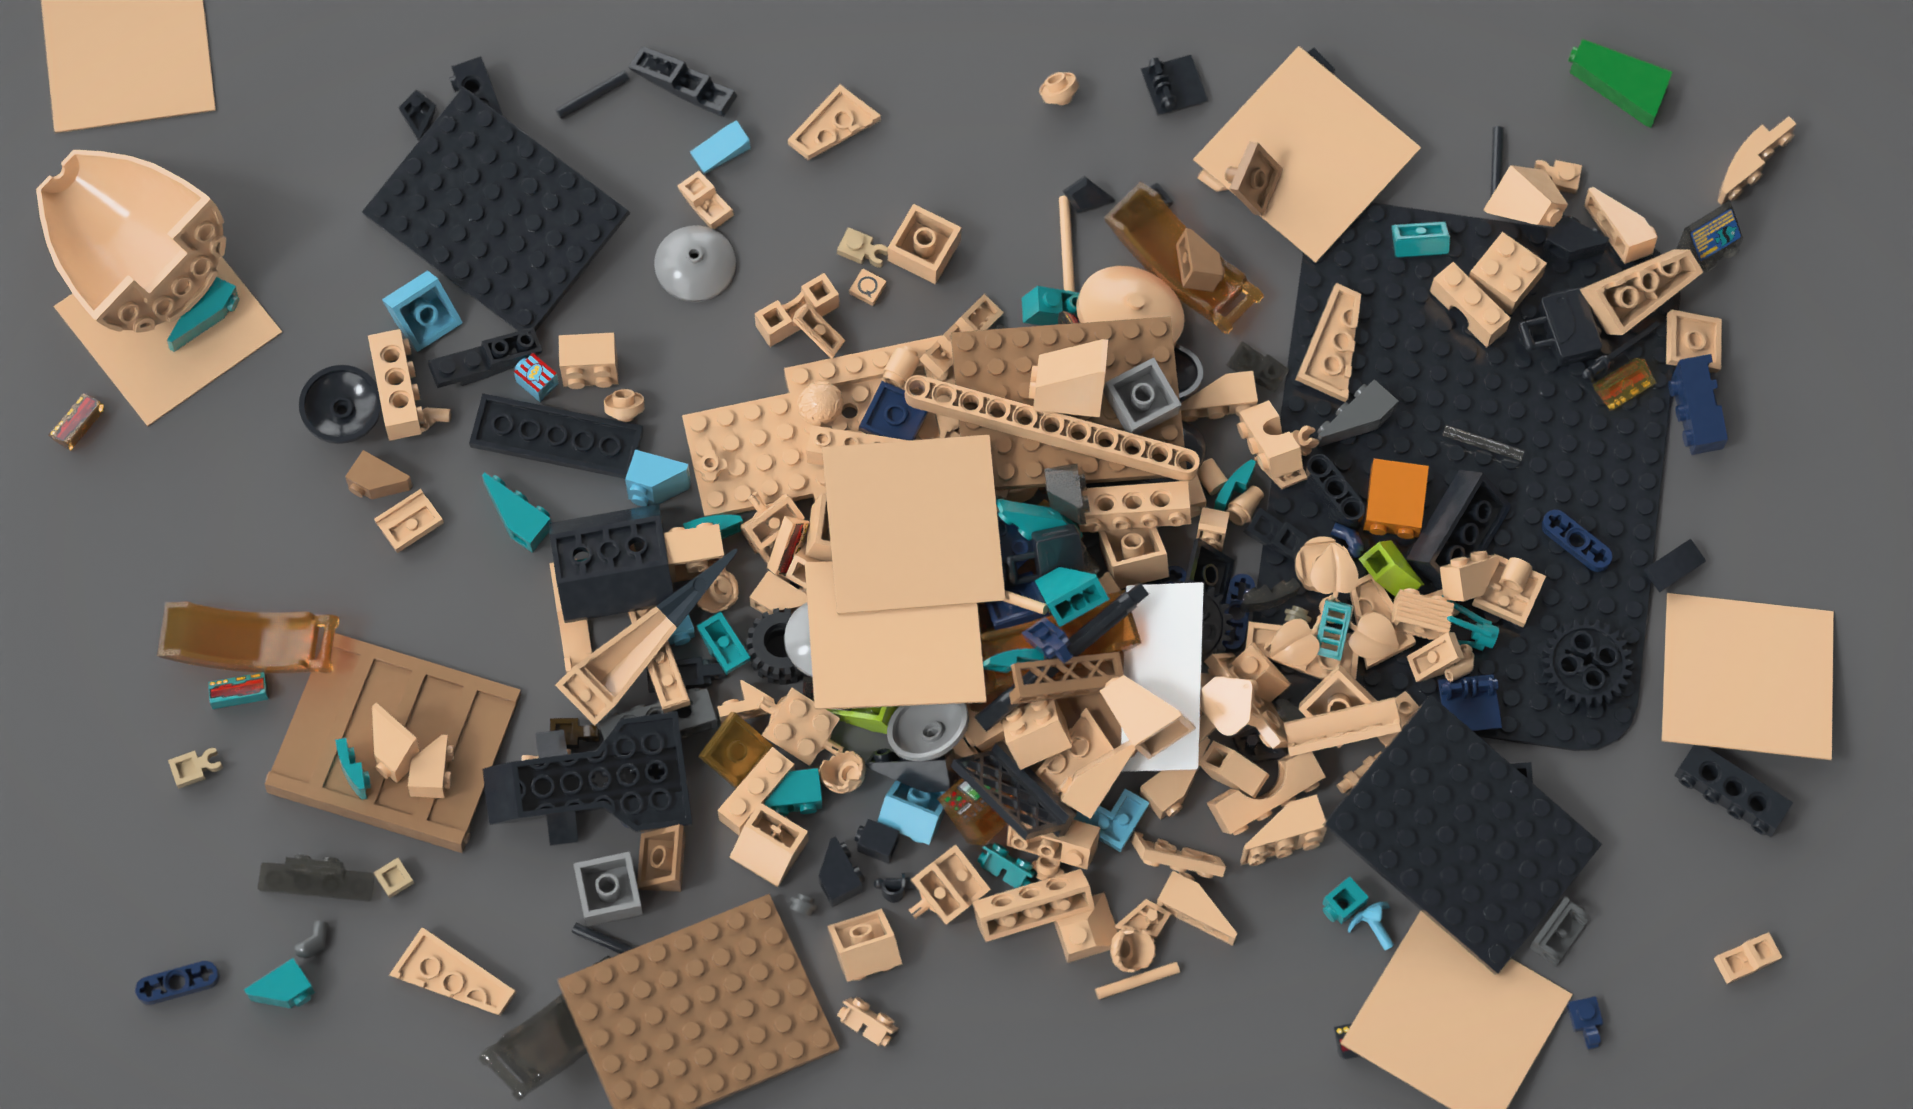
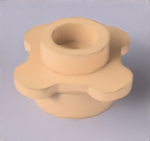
M712 449L706 450L704 456L694 462V469L700 472L707 481L716 480L721 471L727 468L726 460L716 456L715 451ZM709 463H712L713 466H712V467H708V464H709Z
M1040 856L1038 860L1032 862V869L1036 870L1037 878L1040 880L1064 874V871L1059 868L1060 861Z

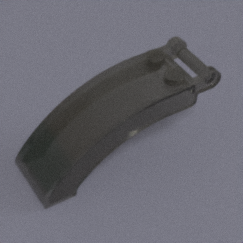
M608 955L603 959L599 960L598 962L594 963L593 965L605 961L611 957ZM561 994L537 1014L505 1033L496 1044L486 1049L479 1056L478 1060L484 1066L488 1065L513 1091L512 1095L517 1101H520L528 1093L568 1068L588 1051L564 996ZM497 1056L501 1058V1060L521 1079L523 1083H521L507 1069V1067L497 1058Z

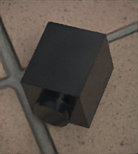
M868 819L865 827L860 825L855 835L854 841L858 842L857 852L889 864L899 842L900 831Z

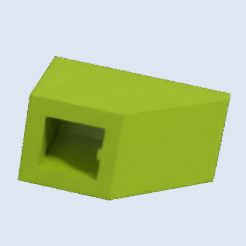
M1392 540L1378 542L1359 558L1373 579L1395 597L1400 589L1418 590L1424 585Z

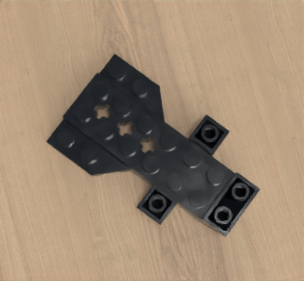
M677 712L620 719L596 751L568 754L564 730L535 733L538 758L512 761L482 769L489 825L546 817L550 846L578 842L575 813L605 809L635 833L658 830L675 825H692ZM652 766H658L659 770L664 771V775H660L659 780H654V776H649L648 771H652ZM625 769H629L630 774L636 775V779H632L630 784H627L624 779H620V775H624ZM596 773H601L603 778L607 777L608 782H604L603 787H598L597 783H592L591 778H595Z

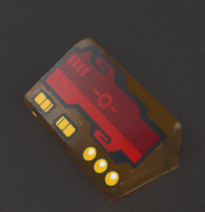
M83 393L48 436L71 451L105 410L103 404L99 400Z

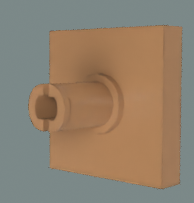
M1249 141L1239 167L1229 166L1225 172V180L1231 183L1229 189L1254 215L1263 216L1283 168L1258 142Z

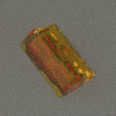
M1635 358L1593 384V387L1610 410H1614L1654 385L1656 381L1645 359Z

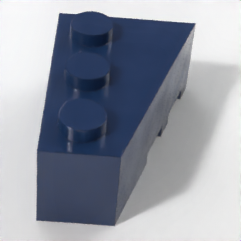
M1711 354L1679 360L1671 381L1668 382L1671 397L1675 396L1677 403L1675 407L1677 420L1679 422L1682 421L1684 427L1682 432L1683 442L1686 447H1689L1691 455L1722 450L1728 440L1722 406H1718L1713 390L1718 388L1717 380H1711L1708 368L1709 364L1713 362Z

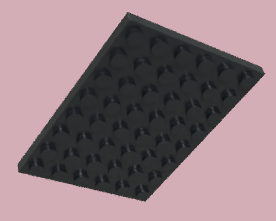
M462 87L362 211L367 218L516 331L531 327L536 331L630 214L628 209L464 87Z
M1429 695L1401 728V731L1396 734L1322 824L1495 975L1507 964L1602 846L1600 841L1432 695Z

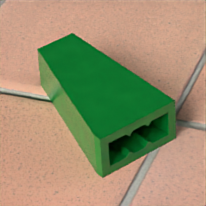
M1585 39L1581 40L1579 48L1573 46L1568 62L1572 63L1569 73L1640 123L1651 128L1673 72Z

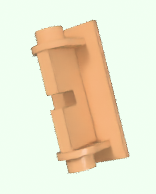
M857 997L845 1000L843 1003L848 1008L843 1006L837 1015L841 1018L842 1023L856 1032H859L863 1024L867 1025L868 1027L863 1036L878 1046L883 1045L886 1047L892 1038L888 1033L892 1034L899 1029L893 1025L894 1020L883 1013L877 1015L869 1009L870 1005Z

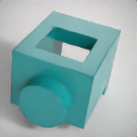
M1349 876L1324 897L1322 904L1325 907L1323 912L1332 922L1338 920L1340 924H1343L1367 904L1369 897ZM1344 901L1347 904V908L1342 909L1337 903Z

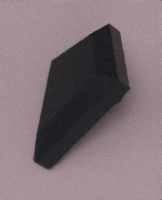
M416 89L398 108L419 141L423 137L437 106Z
M1083 176L1063 190V193L1077 214L1115 202L1111 195L1086 176Z
M1256 727L1232 738L1240 755L1251 762L1279 760L1287 755L1281 748L1272 749V747L1266 746L1260 739L1259 735L1261 733Z

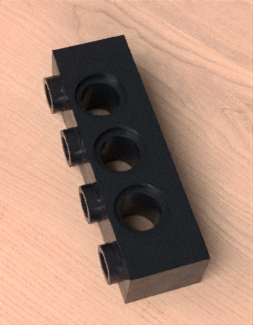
M482 56L451 66L454 76L449 77L454 93L460 91L462 87L468 91L472 88H479L476 93L472 94L503 116Z
M1693 745L1674 775L1686 788L1696 789L1703 794L1702 796L1712 804L1718 803L1727 809V813L1738 820L1743 819L1751 824V828L1761 835H1768L1769 837L1773 835L1793 804L1792 801L1705 746ZM1708 771L1712 773L1714 780L1704 779L1701 772ZM1726 787H1734L1739 795H1729ZM1750 802L1759 803L1763 811L1757 812L1753 810Z

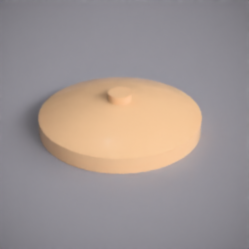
M1113 266L1097 271L1084 283L1077 299L1076 308L1079 323L1170 316L1174 346L1183 331L1184 311L1175 292L1159 277L1139 268Z

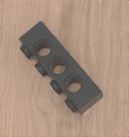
M694 688L686 691L691 705L670 711L678 713L682 709H688L692 712L687 718H680L678 716L681 739L718 728L707 688L703 690ZM659 700L656 704L646 706V704L634 706L629 712L623 714L614 712L605 715L599 721L603 740L607 738L620 719L663 714Z

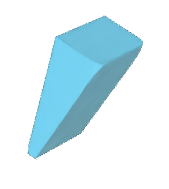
M734 121L690 153L702 172L706 174L749 150L750 140L739 123Z

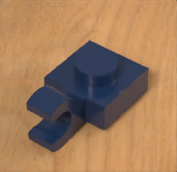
M1596 996L1568 1002L1567 1008L1573 1031H1583L1587 1050L1599 1048L1598 1044L1601 1043V1039L1596 1028L1602 1027L1603 1020Z

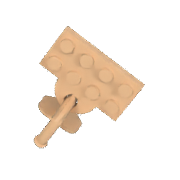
M1233 653L1212 654L1204 662L1209 667L1208 672L1213 679L1200 690V707L1208 718L1199 725V743L1216 728L1224 735H1234L1248 724L1258 729L1261 733L1259 737L1266 746L1272 747V749L1288 747L1289 743L1284 727V722L1287 721L1272 702L1269 703L1255 695L1258 690V683L1254 680H1246L1231 662L1236 656Z

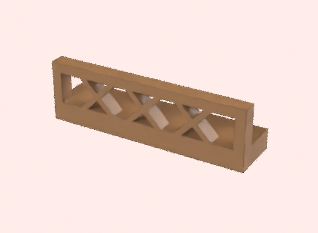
M1119 652L1077 656L1071 658L1066 663H1062L1059 659L1015 663L1011 666L1015 689L1009 693L1011 704L1101 694L1100 690L1106 687L1105 685L1109 680L1124 675ZM1112 660L1115 675H1106L1098 669L1102 661ZM1076 664H1083L1090 670L1086 678H1080L1072 672ZM1050 667H1056L1064 673L1060 681H1053L1046 675ZM1021 670H1030L1038 676L1034 684H1023Z

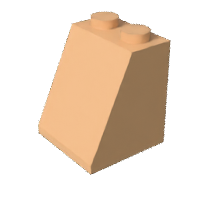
M1101 339L1039 355L1038 366L1032 365L1029 398L1034 399L1033 410L1100 417L1108 340Z
M1124 675L1109 680L1105 685L1106 687L1100 690L1133 747L1148 760L1196 729L1194 724L1179 710Z

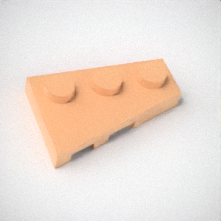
M839 85L788 139V145L807 160H810L881 120V115L842 85Z
M1370 574L1358 579L1356 587L1350 592L1356 624H1358L1360 617L1372 612L1380 613L1391 621L1393 602L1385 589ZM1395 630L1399 644L1397 650L1382 658H1364L1366 670L1414 646L1416 640L1413 635Z
M1133 832L1131 843L1145 864L1155 867L1164 864L1178 872L1192 870L1206 878H1213L1214 875L1223 877L1226 866L1220 857L1188 847H1183L1182 851H1179L1174 845L1169 844L1168 841L1158 838V841L1153 843L1144 840L1142 833Z

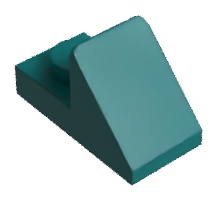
M721 612L697 625V629L712 657L715 656L726 675L750 661L749 654Z

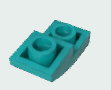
M346 738L335 739L340 764L348 783L361 800L367 799L366 789L371 788L369 771L363 772L362 763H356L354 747H348Z

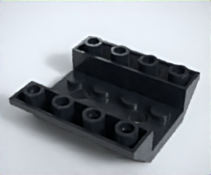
M660 504L550 523L549 535L564 623L655 608L674 594L663 534L664 528ZM635 542L644 544V548L639 552H633L629 549ZM579 552L589 554L585 561L578 562L574 559L575 555Z

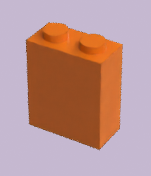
M1373 459L1363 530H1369L1370 533L1375 535L1397 534L1398 537L1403 539L1419 537L1422 528L1429 466Z

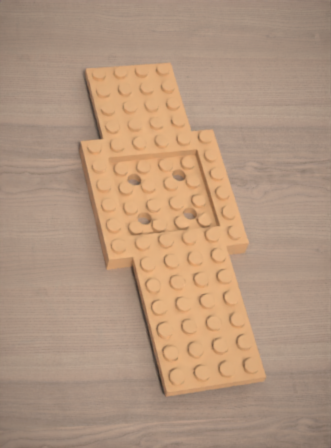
M941 336L784 368L788 389L787 394L682 415L693 468L694 462L700 460L708 449L714 450L716 456L720 459H725L727 462V468L722 470L721 474L714 481H707L700 472L694 469L704 517L731 515L755 510L752 503L748 500V497L753 496L752 494L758 492L766 505L775 502L784 494L789 495L793 501L813 497L815 503L821 493L826 494L824 465L807 463V446L811 424L805 422L799 414L798 400L802 391L808 385L817 381H826L836 386L841 391L843 397L841 414L837 415L836 420L822 423L819 427L863 433L859 431V425L881 381H884V369L895 349L903 348V346L910 347L918 353L917 357L920 359ZM920 361L912 375H920L955 385L953 365L940 378H937ZM921 388L910 390L912 394L917 396L924 393ZM941 395L937 400L941 403H947L951 398L947 395ZM847 407H853L858 413L853 418H846L842 415V411ZM929 412L915 440L938 439L944 423H947L960 435L959 421ZM709 463V464H708V467H712V466H713L712 463Z

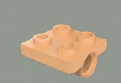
M1499 556L1500 562L1484 595L1475 597L1472 605L1524 627L1546 576L1533 571L1532 566L1522 559L1513 557L1508 560Z

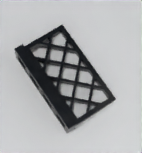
M1003 741L996 742L990 751L954 759L951 767L1024 840L1053 833L1056 837L1064 836L1076 816V813L1066 803L1061 801V798L1029 766L1021 770L1019 769L1010 749ZM966 767L976 770L977 773L968 770ZM983 773L995 777V779L986 777L983 775ZM985 786L991 787L995 789V791L987 789ZM1001 791L1013 795L1014 798L1001 794ZM1003 804L1013 807L1014 810L1005 807ZM1020 810L1032 814V816L1023 814L1020 812ZM1022 823L1028 824L1032 828L1027 829Z

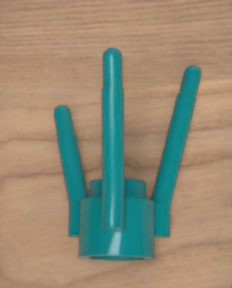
M1447 600V602L1454 603V609L1478 622L1473 625L1452 616L1447 617L1448 621L1472 631L1471 639H1474L1475 642L1458 640L1459 645L1467 644L1483 651L1484 646L1493 648L1498 637L1499 627L1493 626L1492 621L1481 618L1457 602Z

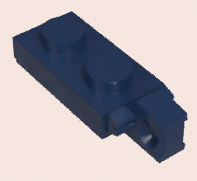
M1044 617L1022 632L1025 640L1046 658L1051 659L1056 655L1062 663H1066L1073 658V655L1067 648L1071 643L1065 632Z

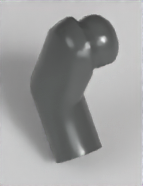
M314 921L312 936L295 945V954L298 957L311 958L323 951L326 945L328 923Z

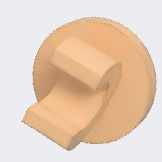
M1304 426L1300 431L1295 430L1291 433L1299 445L1301 455L1303 456L1310 454L1312 448L1319 444V440L1312 437L1309 438L1315 432L1313 427Z

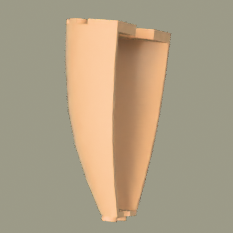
M73 150L61 163L62 171L55 177L49 175L36 189L46 244L57 270L86 311L98 323L117 332L134 330L136 333L154 330L156 325L165 321L169 323L175 321L199 302L218 274L216 267L220 257L224 256L226 237L223 235L222 225L224 220L216 204L202 191L154 163L132 156L109 152Z

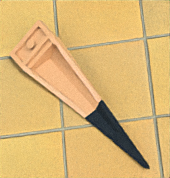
M737 549L730 551L670 597L576 664L555 686L595 726L617 705L735 556Z

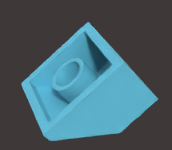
M428 270L382 299L394 322L417 352L463 323L440 281Z
M635 450L625 479L628 499L639 506L661 504L690 489L689 464Z
M896 780L885 796L877 822L899 830L901 834L910 837L915 842L929 845L937 833L950 801L945 802L944 799L947 796L952 798L950 795L952 792L924 793Z

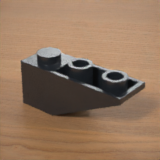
M883 748L874 751L865 763L867 768L924 793L951 792L959 781L958 773L951 767L955 759L954 749L935 759L910 761L900 757L894 751H890V749Z

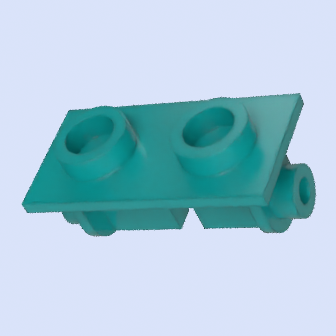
M998 843L985 845L983 849L988 851V853L982 852L977 860L981 864V868H984L996 877L999 876L1003 868L1007 870L1002 880L1014 888L1031 884V881L1027 878L1037 875V872L1032 870L1033 865L1020 857L1016 860L1008 855L1009 850Z

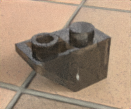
M1078 464L1044 469L1050 508L1080 525L1086 524L1085 513L1090 512L1088 495L1083 496L1082 491L1087 490L1085 474L1079 475Z

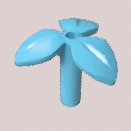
M1377 902L1360 911L1351 920L1348 932L1350 933L1359 922L1366 921L1384 950L1394 946L1393 941L1381 923L1382 909L1390 908L1388 902Z

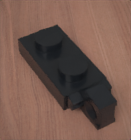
M702 657L675 660L685 689L702 688L712 685L711 681L726 679V674L719 663L710 664L709 659L702 660ZM646 667L649 693H655L652 679Z

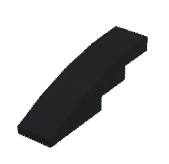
M644 46L641 47L628 66L631 71L662 89L722 117L726 115L737 98L734 90L714 83L708 75L689 69L685 62Z

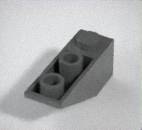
M1373 380L1368 386L1363 384L1354 394L1356 398L1350 404L1345 402L1337 410V417L1331 423L1327 420L1318 429L1317 440H1319V444L1317 446L1321 447L1377 430L1396 411L1399 401L1376 380Z

